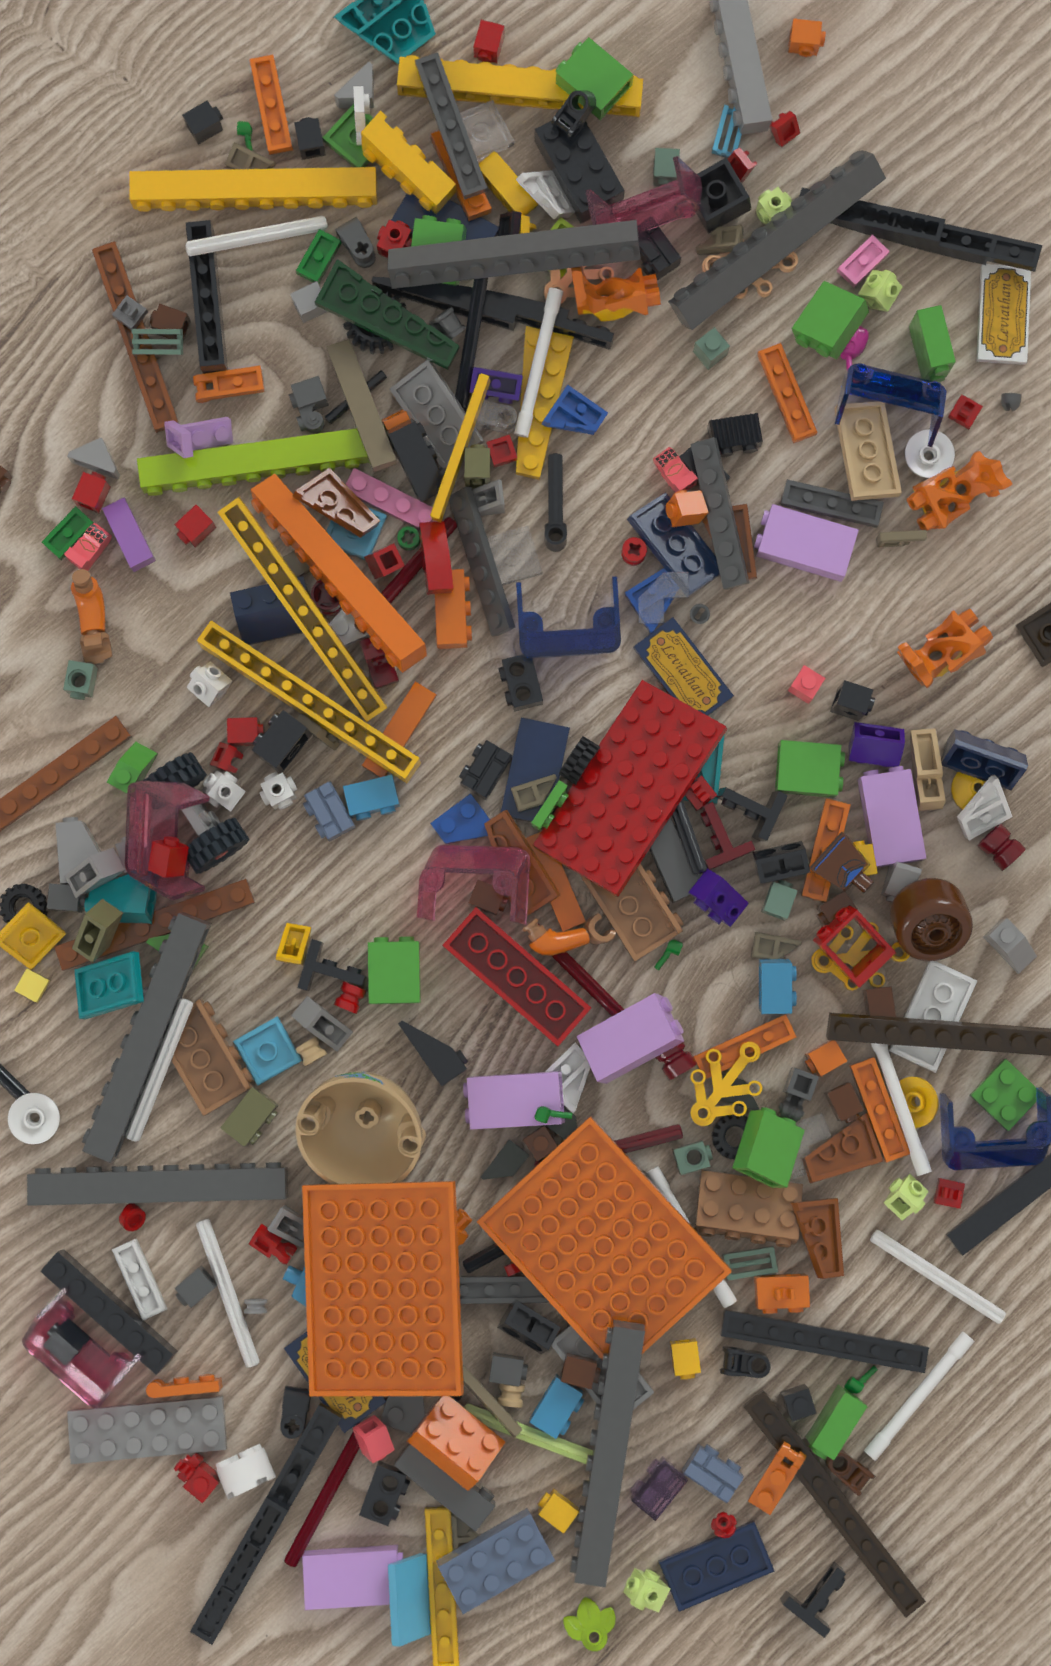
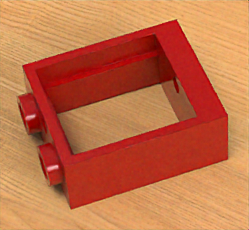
M850 905L840 909L835 914V919L829 925L821 927L816 933L817 936L813 939L842 973L859 988L896 953L863 915ZM854 919L877 945L850 970L827 943Z

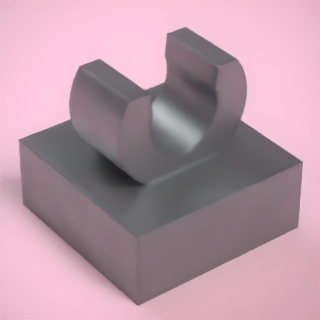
M126 295L112 316L132 330L137 328L148 311Z

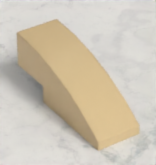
M936 728L911 730L912 770L918 811L943 809L946 799L942 782L943 769Z

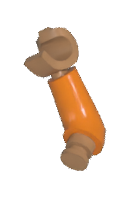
M79 569L72 575L71 591L78 609L81 635H83L80 638L83 659L85 663H103L104 659L112 657V648L109 635L105 633V604L102 590L97 580L91 577L87 570Z
M599 913L589 918L584 928L555 932L551 928L546 930L543 925L539 926L537 924L539 921L537 918H534L522 928L524 932L527 931L529 933L528 938L531 940L529 946L533 951L541 955L551 956L589 943L593 945L608 943L616 934V930H607L601 936L595 931L596 922L602 918Z

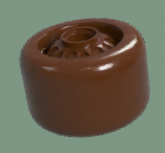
M939 878L917 880L904 887L895 896L891 904L890 921L897 941L905 953L917 960L938 961L946 959L959 952L971 937L973 930L971 913L961 891L949 881Z

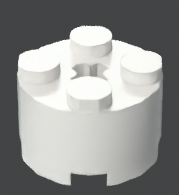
M261 1444L239 1453L240 1459L236 1454L215 1464L217 1467L216 1472L227 1499L238 1496L276 1477L266 1451L261 1447Z

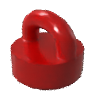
M135 1203L127 1204L119 1216L120 1225L125 1230L131 1232L138 1230L146 1220L144 1210Z

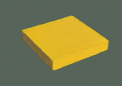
M28 902L0 931V947L32 970L66 935V932Z

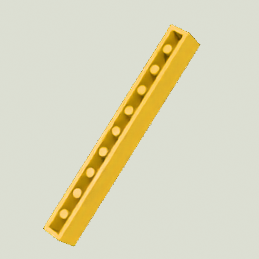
M409 55L399 58L397 90L400 96L427 98L415 65V60L420 59L417 56ZM441 59L455 101L559 110L569 97V94L556 84L557 68L542 70L536 66L519 68L512 64L497 66L489 62L475 64L468 63L465 60H455L453 62ZM633 75L632 86L607 114L640 117L643 79ZM578 102L579 107L583 109L584 107Z
M376 167L129 171V200L133 209L142 212H148L151 209L174 211L176 208H186L190 211H197L200 208L223 210L225 207H235L238 210L259 207L269 210L282 206L286 209H296L298 206L319 209L323 206L346 208L347 205H357L361 208H369L372 205H378Z
M238 497L219 510L218 514L365 721L368 722L387 708L385 701L242 499Z
M210 621L197 639L202 649L291 708L305 715L406 784L421 765L419 757L215 622Z

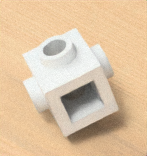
M210 661L203 667L197 666L190 674L192 679L187 689L210 707L223 698L232 680Z
M217 770L214 774L211 773L206 777L203 782L204 787L201 790L207 794L205 800L216 808L222 805L230 812L246 792L236 784L238 781L236 777L227 771L222 774Z
M277 772L269 774L264 778L265 782L260 784L263 791L259 792L266 806L271 804L275 810L277 808L280 810L285 809L293 804V800L297 799L294 791L298 789L292 777L286 778L283 772L279 775ZM280 785L282 788L281 792L278 794L273 793V788Z

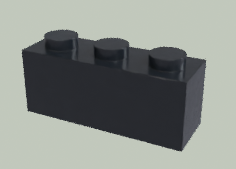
M411 418L385 431L417 499L423 502L437 495L445 472L442 467L438 469L434 461L438 457L432 445L427 446L423 438L427 434L421 422L416 423Z

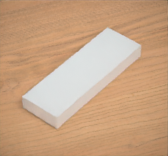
M137 1238L112 1249L142 1320L167 1310L168 1308Z

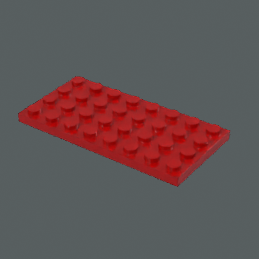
M642 680L599 744L600 749L587 765L577 784H573L567 792L568 798L562 807H558L553 815L555 817L549 827L542 830L533 846L619 897L726 733L727 727Z

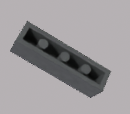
M670 817L649 851L670 899L674 903L691 895L689 891L701 877V874L692 873L676 825L673 824Z
M410 1443L395 1461L394 1466L475 1532L495 1508L496 1501L493 1500L495 1496L483 1486L480 1489L474 1485L467 1491Z

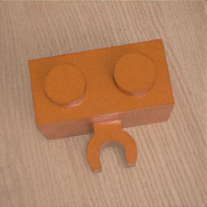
M807 1274L754 1276L755 1304L757 1309H762V1313H778V1309L788 1308V1312L798 1313L804 1312L803 1308L810 1307L809 1277Z

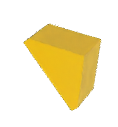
M286 923L276 954V960L304 966L311 927Z

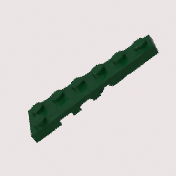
M336 260L315 300L316 306L449 370L460 349L457 343L433 326L426 324L416 314L409 312L395 299L393 300L385 295L381 289L371 285L361 275L340 260Z

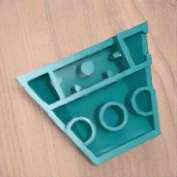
M356 0L333 17L397 65L399 64L400 57L409 56L436 35L424 0Z

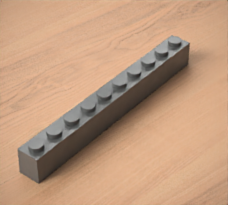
M864 150L853 153L846 163L834 168L827 178L813 184L810 191L804 196L794 199L791 202V206L786 210L775 214L768 224L753 231L752 236L745 242L735 245L732 252L727 256L717 259L713 263V267L706 272L698 274L690 285L676 291L674 297L668 302L681 324L691 330L696 328L884 181L886 177L874 154Z
M637 220L388 249V273L392 289L640 260Z
M185 912L178 913L177 916L174 915L168 927L171 933L168 940L164 939L160 946L159 954L162 955L158 964L154 963L150 971L149 977L152 978L150 985L143 989L144 1002H142L139 1011L136 1010L131 1018L130 1025H133L129 1035L126 1034L122 1040L120 1048L123 1051L120 1058H116L112 1065L111 1072L114 1073L112 1079L104 1085L101 1093L104 1096L101 1106H96L92 1115V1119L95 1120L91 1129H87L83 1137L82 1143L85 1144L83 1152L109 1163L117 1159L178 1001L182 999L212 925L211 923Z
M267 1162L266 1167L257 1168L256 1163H240V1168H230V1163L214 1164V1169H204V1164H189V1169H179V1165H163V1170H153V1165L137 1166L138 1170L127 1171V1166H112V1171H102V1167H86V1172H76V1167H63L61 1172L51 1173V1168H35V1173L27 1174V1206L275 1200L288 1198V1167H281V1162Z
M613 1320L612 1328L607 1327L605 1343L610 1344L609 1352L603 1353L601 1369H606L605 1378H600L597 1394L602 1395L601 1403L596 1404L594 1410V1420H598L597 1429L591 1430L590 1445L594 1446L593 1455L587 1456L586 1471H590L589 1481L584 1480L582 1496L586 1497L585 1506L580 1505L578 1522H582L581 1531H576L574 1547L578 1548L577 1557L572 1556L570 1572L574 1573V1583L606 1587L644 1343V1324Z

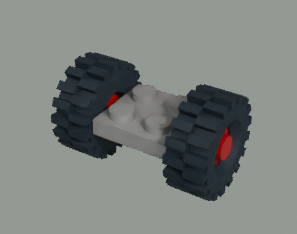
M189 752L181 757H176L173 761L165 763L166 765L156 769L157 771L148 775V778L142 781L139 788L153 809L164 807L170 802H177L198 836H200L187 845L189 846L187 861L196 874H201L234 855L250 839L236 818L227 819L225 822L220 823L216 814L207 809L204 804L206 802L205 797L199 790L193 788L198 786L207 774L194 754Z

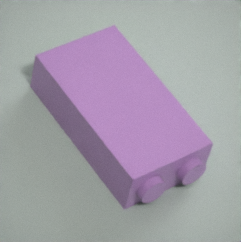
M772 504L769 511H764L761 525L765 526L763 534H757L754 548L758 549L756 557L842 582L846 575L858 529Z
M903 766L888 768L887 773L879 774L878 770L863 772L864 776L857 779L868 844L873 845L877 868L890 866L896 862L910 863L926 859L911 769L904 770Z
M654 993L577 1036L597 1082L607 1084L684 1042L681 1035L683 1033L682 1026L678 1020H674L670 1012L673 1008L667 997Z
M561 1071L468 1077L467 1083L463 1085L464 1097L468 1098L469 1108L465 1109V1120L467 1124H470V1130L556 1125L565 1122V1118L550 1116L546 1124L534 1118L536 1110L540 1106L564 1112Z
M398 1545L305 1550L302 1556L305 1610L390 1605L388 1564L404 1559L403 1552L398 1553Z

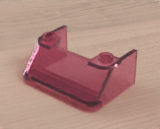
M676 156L673 157L677 180L611 205H608L592 190H586L592 225L637 220L639 234L680 218L693 217L700 208L702 194L701 179L687 164Z
M137 781L130 783L127 790L125 868L127 873L135 880L171 901L203 892L205 886L189 878L190 864L188 861H186L184 876L164 878L149 871L148 866L152 841L164 840L165 836L178 837L179 810L210 802V797L185 783Z
M437 846L432 851L419 877L417 918L435 921L436 892L440 891L445 884V873L493 874L492 884L494 890L500 895L511 896L510 922L526 925L530 872L529 854L518 847Z
M63 1288L35 1317L22 1339V1344L30 1354L86 1404L94 1409H99L133 1370L142 1356L137 1354L131 1360L124 1352H113L110 1355L91 1338L80 1353L65 1367L43 1347V1344L49 1338L46 1333L56 1322L61 1325L68 1317L72 1321L75 1318L73 1306L67 1301H62L67 1293V1290Z

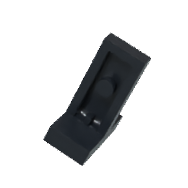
M726 787L719 789L716 798L722 800L721 805L731 810L738 808L744 811L743 815L751 820L757 821L759 818L760 820L752 838L761 842L768 841L788 795L780 791L772 792L766 807Z
M314 939L311 940L297 988L310 991L315 972L364 986L366 976L361 975V969L347 966L346 970L337 968V962L324 958L322 963L318 962L324 943Z
M833 1562L803 1603L788 1591L784 1592L780 1600L787 1609L825 1638L831 1629L816 1613L818 1611L821 1613L829 1603L828 1597L834 1590L838 1591L845 1582L844 1576L846 1573L842 1567Z

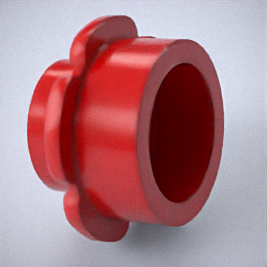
M721 1512L712 1520L711 1528L718 1537L729 1538L736 1531L735 1525L737 1521L733 1515Z

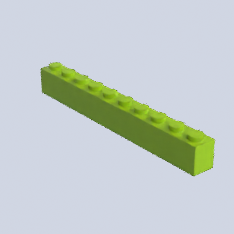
M357 428L194 450L193 457L183 458L177 453L137 458L140 488L144 494L148 493L149 496L161 495L163 491L168 490L185 492L190 487L208 489L212 487V484L222 483L224 486L235 485L237 481L241 480L258 482L261 481V478L270 477L274 473L281 479L286 477V474L296 473L298 476L310 474L314 470L324 472L330 468L334 471L336 467L343 466L346 469H354L360 467V464L370 463Z

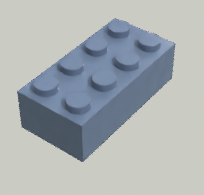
M527 1508L436 1560L438 1568L462 1614L467 1613L555 1561Z

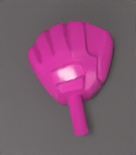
M859 326L840 355L842 359L846 360L848 372L853 370L852 359L857 358L863 353L869 338V332Z

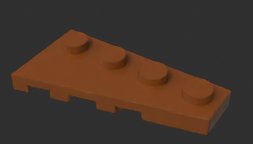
M508 810L502 811L484 823L494 855L497 856L500 865L499 870L502 878L504 877L508 889L507 894L510 902L513 904L516 913L514 915L518 923L559 897L560 893Z

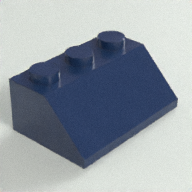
M304 576L297 577L309 594ZM269 584L230 592L242 641L246 644L252 645L303 633Z
M956 729L953 730L947 739L941 759L942 766L983 781H987L990 776L995 775L999 778L1001 787L1008 790L1013 789L1028 768L1026 754L1020 753L1014 748H1006L995 744L992 740L975 737L967 731Z

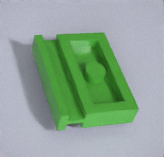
M560 780L558 781L531 822L533 828L540 832L542 827L546 829L549 827L555 817L552 815L553 810L556 806L561 808L569 796L565 793L568 785Z

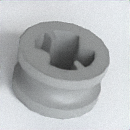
M253 1298L244 1300V1303L247 1305L244 1313H267V1309L264 1306L267 1303V1299Z

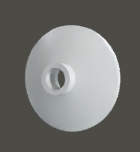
M922 430L914 434L905 448V460L908 467L914 474L922 478L929 479L942 470L951 467L955 458L952 442L945 434L937 430ZM930 453L932 460H926L924 454Z
M28 1093L19 1097L12 1104L8 1113V1125L12 1134L18 1140L27 1144H40L47 1141L56 1133L60 1123V1113L57 1105L51 1098L40 1093ZM32 1113L39 1114L40 1120L38 1122L31 1120Z

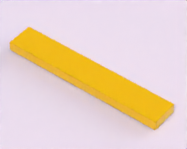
M479 374L430 514L434 521L441 523L465 456V448L468 447L491 382L488 375Z
M445 1506L425 1507L433 1666H459L456 1600L436 1562L439 1558L453 1551L451 1511Z

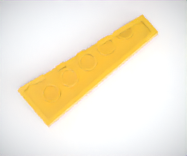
M526 326L520 410L540 329ZM552 332L533 410V420L528 438L518 436L516 475L540 480L552 431L551 427H545L541 423L560 397L572 348L573 336Z

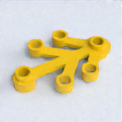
M869 922L879 932L877 924ZM846 925L844 927L850 931L849 937H843L840 931L829 945L835 954L846 940L853 937L854 931L851 926ZM862 929L861 935L847 953L836 955L844 963L854 967L871 951H861L871 937ZM898 942L891 945L894 950L897 947L901 948ZM821 949L813 953L811 964L817 972H831L844 983L845 988L849 991L859 988L857 986L854 988L848 986L849 979ZM903 951L901 957H897L894 954L891 959L895 962H903L910 956ZM821 956L827 957V965L823 966L820 964L819 959ZM876 972L868 979L870 985L874 988L882 987L885 984V977L879 972ZM875 975H878L881 978V983L879 985L873 983V977Z
M746 1042L741 1046L739 1059L723 1080L720 1065L722 1059L721 1052L717 1049H711L707 1052L706 1059L710 1063L713 1093L708 1099L706 1098L704 1087L706 1073L700 1069H696L691 1073L690 1078L695 1086L697 1101L691 1108V1118L697 1125H710L718 1116H743L746 1114L747 1105L742 1101H736L729 1106H716L723 1097L747 1094L758 1096L762 1093V1084L755 1080L748 1084L731 1086L749 1062H755L759 1059L761 1050L756 1043ZM748 1047H752L755 1050V1054L752 1057H747L745 1054V1050ZM711 1052L718 1053L719 1058L717 1061L712 1062L709 1055ZM701 1072L703 1074L701 1082L694 1080L695 1073ZM753 1083L759 1085L760 1090L758 1093L750 1091V1086ZM742 1104L744 1106L743 1113H736L734 1110L735 1105ZM701 1108H705L708 1111L706 1118L699 1116L698 1113Z

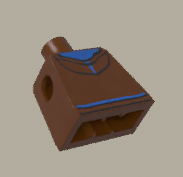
M841 832L809 867L813 872L844 891H847L854 884L862 893H865L874 883L864 874L870 863L844 832Z

